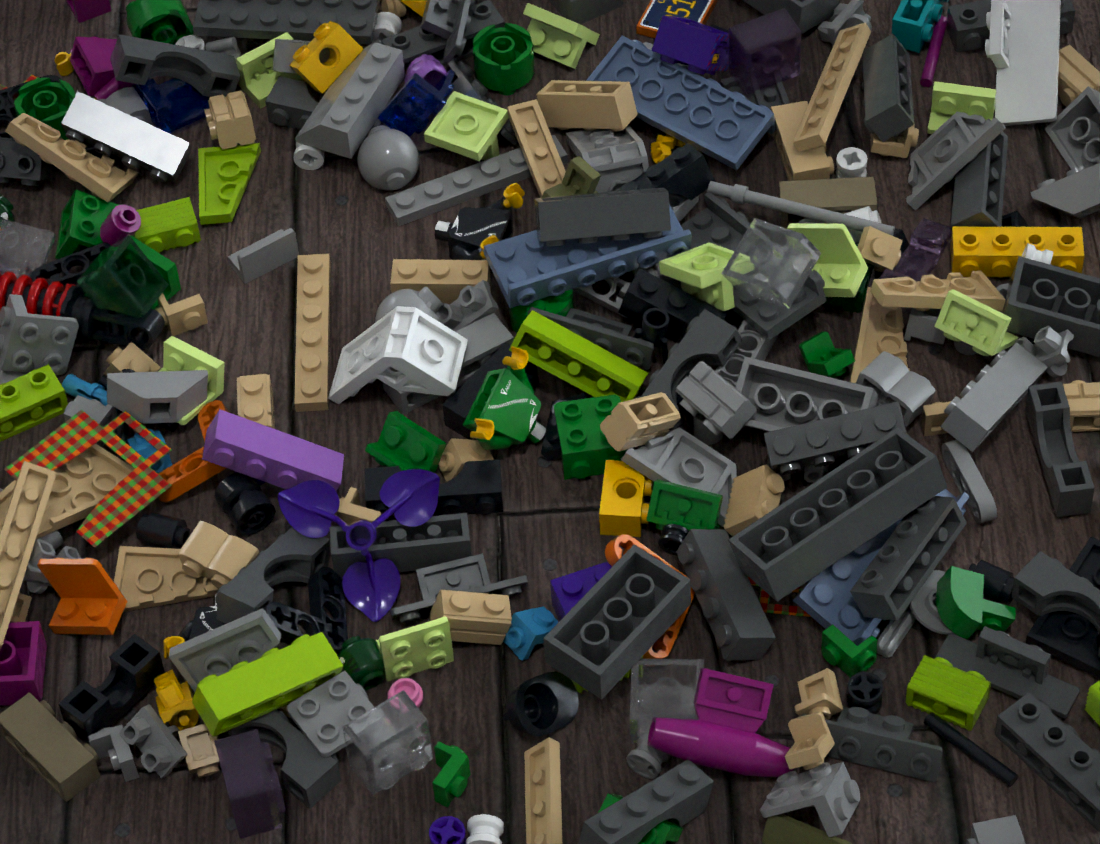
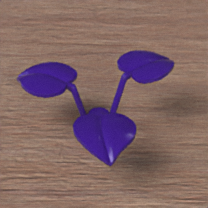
M408 469L391 475L383 483L379 492L381 501L389 509L372 523L366 520H359L349 526L340 517L334 515L340 506L339 496L330 484L321 480L304 481L279 492L278 502L286 520L300 534L309 538L324 537L329 533V527H331L333 521L346 532L348 545L355 550H361L362 555L366 558V562H355L348 567L343 576L342 587L348 601L371 621L377 622L387 614L395 603L400 590L401 578L398 568L390 559L381 558L373 562L368 548L376 540L377 533L375 528L393 513L396 520L404 526L416 527L426 523L433 516L438 504L440 477L434 472L423 469Z

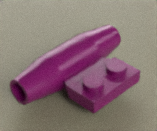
M701 668L693 702L698 720L654 717L650 725L648 746L683 761L690 760L696 765L744 776L778 778L794 770L789 769L784 757L790 747L755 733L767 718L774 685L771 683Z

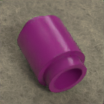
M122 204L116 206L101 224L100 237L103 243L107 242L110 245L122 247L121 242L129 235L133 236L140 228L141 217L139 213L129 205Z

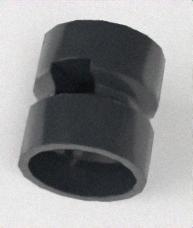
M239 472L233 473L221 481L215 490L214 496L224 513L228 515L229 520L241 535L257 534L264 530L275 517L276 510L267 495L262 492L260 485L253 477Z

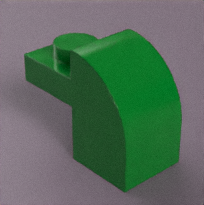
M951 566L937 582L936 606L943 623L953 633L965 639H968L975 630L982 631L984 626L995 631L1005 632L1015 621L1016 608L983 599L984 574Z

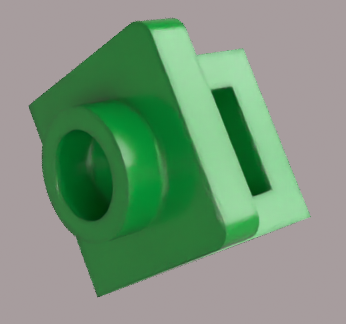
M825 331L799 344L801 354L811 373L834 378L846 372L845 367L855 362L851 349L835 348L829 333Z
M832 624L822 632L821 652L829 664L838 666L851 678L861 670H868L875 663L878 640L871 635L857 646Z
M438 741L434 746L436 764L442 770L432 782L435 802L448 807L455 797H460L466 789L468 778L471 775L469 758L459 747L454 745L448 746Z

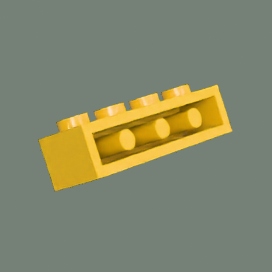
M952 226L950 245L951 272H960L963 277H970L972 271L981 270L986 277H1011L1018 257L1022 256L1027 243L1034 245L1037 250L1044 251L1047 249L1053 251L1050 265L1082 273L1084 263L1082 227Z

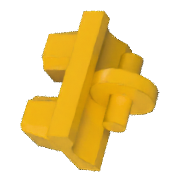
M173 669L154 678L158 694L155 698L163 723L169 722L170 726L176 725L180 731L194 727L198 722L199 714L192 703L194 696L188 682L180 684Z

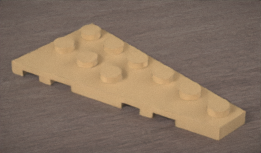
M95 443L71 461L53 470L57 473L36 539L86 518L95 506L135 469ZM16 480L0 492V531L17 482Z

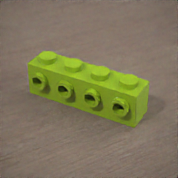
M533 310L521 324L509 348V351H511L512 346L526 350L529 355V362L593 397L618 395L621 402L635 399L648 375V372Z
M49 364L0 385V442L64 413L68 405L65 390Z
M323 632L313 636L306 634L300 636L285 648L280 650L279 648H272L266 651L259 659L250 663L242 661L234 665L229 672L222 675L212 674L205 677L198 683L192 703L212 737H215L290 704L340 674L343 664Z

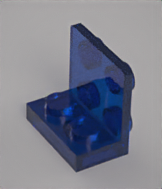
M450 69L434 87L415 73L382 109L378 119L391 129L399 130L409 137L414 132L420 134L428 124L430 114L433 112L437 115L446 104L447 100L445 98L454 87L451 81L455 72Z
M153 78L149 79L145 85L133 83V87L149 109L154 125L167 133H171L204 118V109L210 108L208 103L209 97L202 96L192 85L177 78H173L160 85H157Z

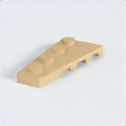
M24 112L12 120L5 131L18 144L27 146L37 153L44 162L53 164L63 171L69 179L79 182L89 189L94 196L106 202H110L132 184L138 172L130 168L124 172L113 166L115 160L104 154L100 159L86 152V145L77 140H64L60 138V131Z
M981 270L972 271L970 277H963L960 272L948 273L947 279H939L933 274L922 275L921 281L917 282L910 277L874 279L871 287V293L880 305L890 310H897L900 307L914 308L919 311H928L930 308L942 309L948 291L952 289L997 311H1003L1006 301Z
M867 287L854 353L855 362L852 364L849 382L855 384L860 372L883 351L899 357L908 368L906 358L908 353L907 344L904 342L902 309L900 307L897 310H890L882 307L871 293V287Z
M120 546L114 583L128 601L123 612L213 597L219 589L211 583L210 578L203 576L195 578L182 569V563L178 556L180 549Z

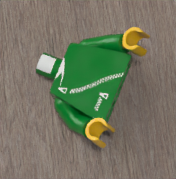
M512 346V356H505L502 360V363L507 365V368L488 371L463 423L464 427L472 430L470 437L476 438L485 450L508 449L511 445L522 444L526 438L533 443H538L545 435L546 427L535 420L541 408V401L534 395V390L525 372V366L529 359L526 350Z

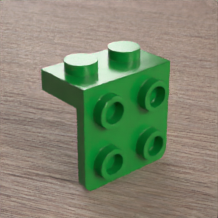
M618 395L564 401L554 405V414L561 446L564 480L604 474L606 460L621 461L627 450H615L600 430V424L608 415H611V411L621 402Z

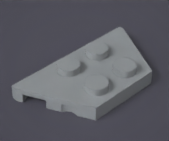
M957 111L911 153V171L908 183L913 187L911 195L907 196L906 202L916 211L944 184L950 182L959 170L967 163L973 161L978 153L1006 127L997 118L988 121L981 115L973 114L969 116L967 113Z
M680 427L669 431L664 437H655L648 440L645 446L635 450L632 447L626 451L621 461L653 482L658 479L723 495L718 524L723 527L725 524L724 519H727L725 514H727L726 509L729 508L727 504L730 503V493H732L731 488H733L732 483H734L733 478L737 477V469L734 462Z

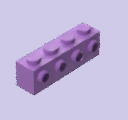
M219 409L207 428L202 459L283 489H289L304 481L321 480L330 484L337 491L342 480L344 454Z

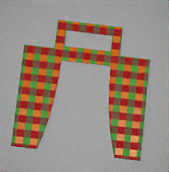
M80 410L4 469L16 481L24 461L53 471L86 451L99 440L130 464L135 470L120 481L95 506L76 531L94 548L172 486L151 468L172 449L126 411L102 427L83 410ZM125 422L155 447L157 451L145 459L113 431Z

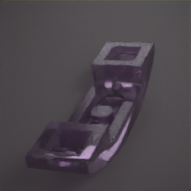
M923 218L911 234L910 245L902 254L897 266L894 267L893 271L886 268L879 279L910 277L917 282L921 281L922 275H930L951 237L952 228Z

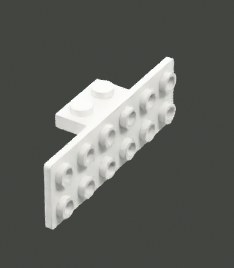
M991 0V12L986 14L990 39L985 41V51L987 58H991L997 68L995 118L1004 126L1057 120L1061 0Z

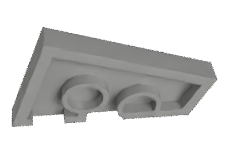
M262 608L171 647L169 658L195 692L198 683L205 677L212 674L219 676L229 672L234 665L242 661L250 663L259 659L266 651L280 643L281 633Z

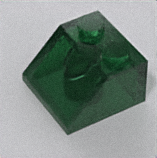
M130 235L104 249L77 280L83 292L90 297L97 307L137 318H142L146 315L169 285Z

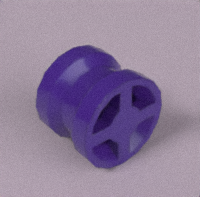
M453 816L440 817L431 824L429 839L431 844H447L452 839L454 842L450 844H466V829L458 818Z

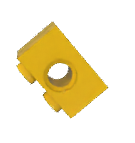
M332 21L323 23L316 29L313 34L315 38L307 46H301L294 53V60L289 65L315 91L322 94L364 50L339 24ZM328 48L330 52L329 58L321 63L319 54L322 49Z
M606 460L599 511L600 535L620 536L625 534L632 537H641L642 524H649L646 519L650 503H645V497H651L653 481L623 461Z

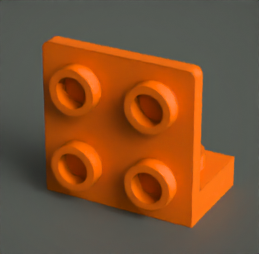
M57 557L54 559H39L38 568L61 597L48 625L53 633L113 635L128 601L102 567V564L93 558L64 559Z

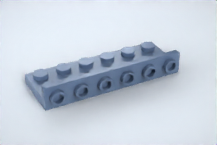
M622 35L586 81L630 82L638 113L636 118L685 144L689 143L700 152L736 171L766 132L770 134L775 132V116L768 107L750 102L741 93L731 92L723 88L716 80L706 79L688 70L686 65L681 66L677 63L671 64L660 60L661 54L646 48L638 40H630Z
M669 204L671 230L662 231V236L646 238L643 237V233L630 234V239L611 240V236H600L598 241L594 243H578L577 238L566 239L565 245L546 246V241L541 242L537 237V230L485 245L484 255L509 308H513L519 305H529L535 300L548 296H558L565 291L577 287H587L603 279L620 277L632 270L649 268L661 260L690 250L692 234L689 229L683 231Z
M947 489L935 495L953 497L962 514L964 515L966 512L963 505L970 496L965 491L957 497L952 495ZM902 519L896 521L877 536L871 538L847 556L826 568L819 575L807 581L793 601L825 629L833 624L857 646L871 635L876 638L880 632L877 625L881 620L886 621V619L864 617L850 590Z

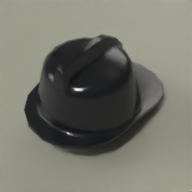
M557 671L543 673L524 681L510 693L506 705L507 712L502 715L503 720H510L511 724L521 732L535 737L544 736L567 726L573 721L579 705L577 690L573 682L564 674Z

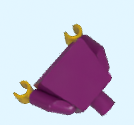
M96 36L75 37L70 54L59 52L55 56L56 68L59 74L67 76L75 69L88 96H95L94 99L96 100L107 99L114 92L126 87H132L133 83L115 79L110 58L117 39L99 38Z

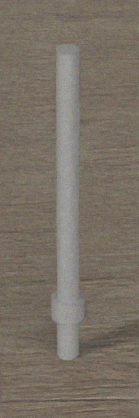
M710 181L707 192L710 191L713 195L729 198L732 203L740 205L749 203L825 223L844 224L849 229L863 232L864 227L871 226L893 236L895 230L894 226L750 191L749 187L739 184L730 186Z

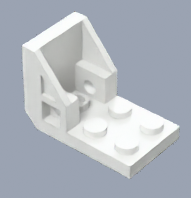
M397 306L342 348L328 398L340 404L348 397H354L367 383H373L376 379L397 391L449 396L456 390L468 339L416 307Z

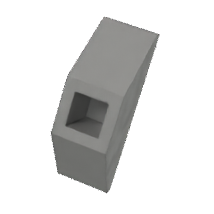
M1100 158L1096 160L1097 164L1086 169L1084 166H1079L1069 170L1066 173L1067 177L1058 181L1049 179L1037 185L1038 189L1030 192L1032 198L1040 204L1078 219L1100 211Z
M208 371L107 373V403L122 412H128L143 424L178 422L207 400Z

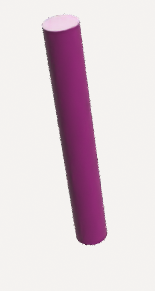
M941 16L940 21L934 24L920 84L923 87H930L933 82L947 26V18Z

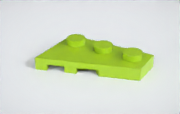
M260 143L237 145L227 149H222L221 147L198 148L199 219L201 225L233 221L261 153Z

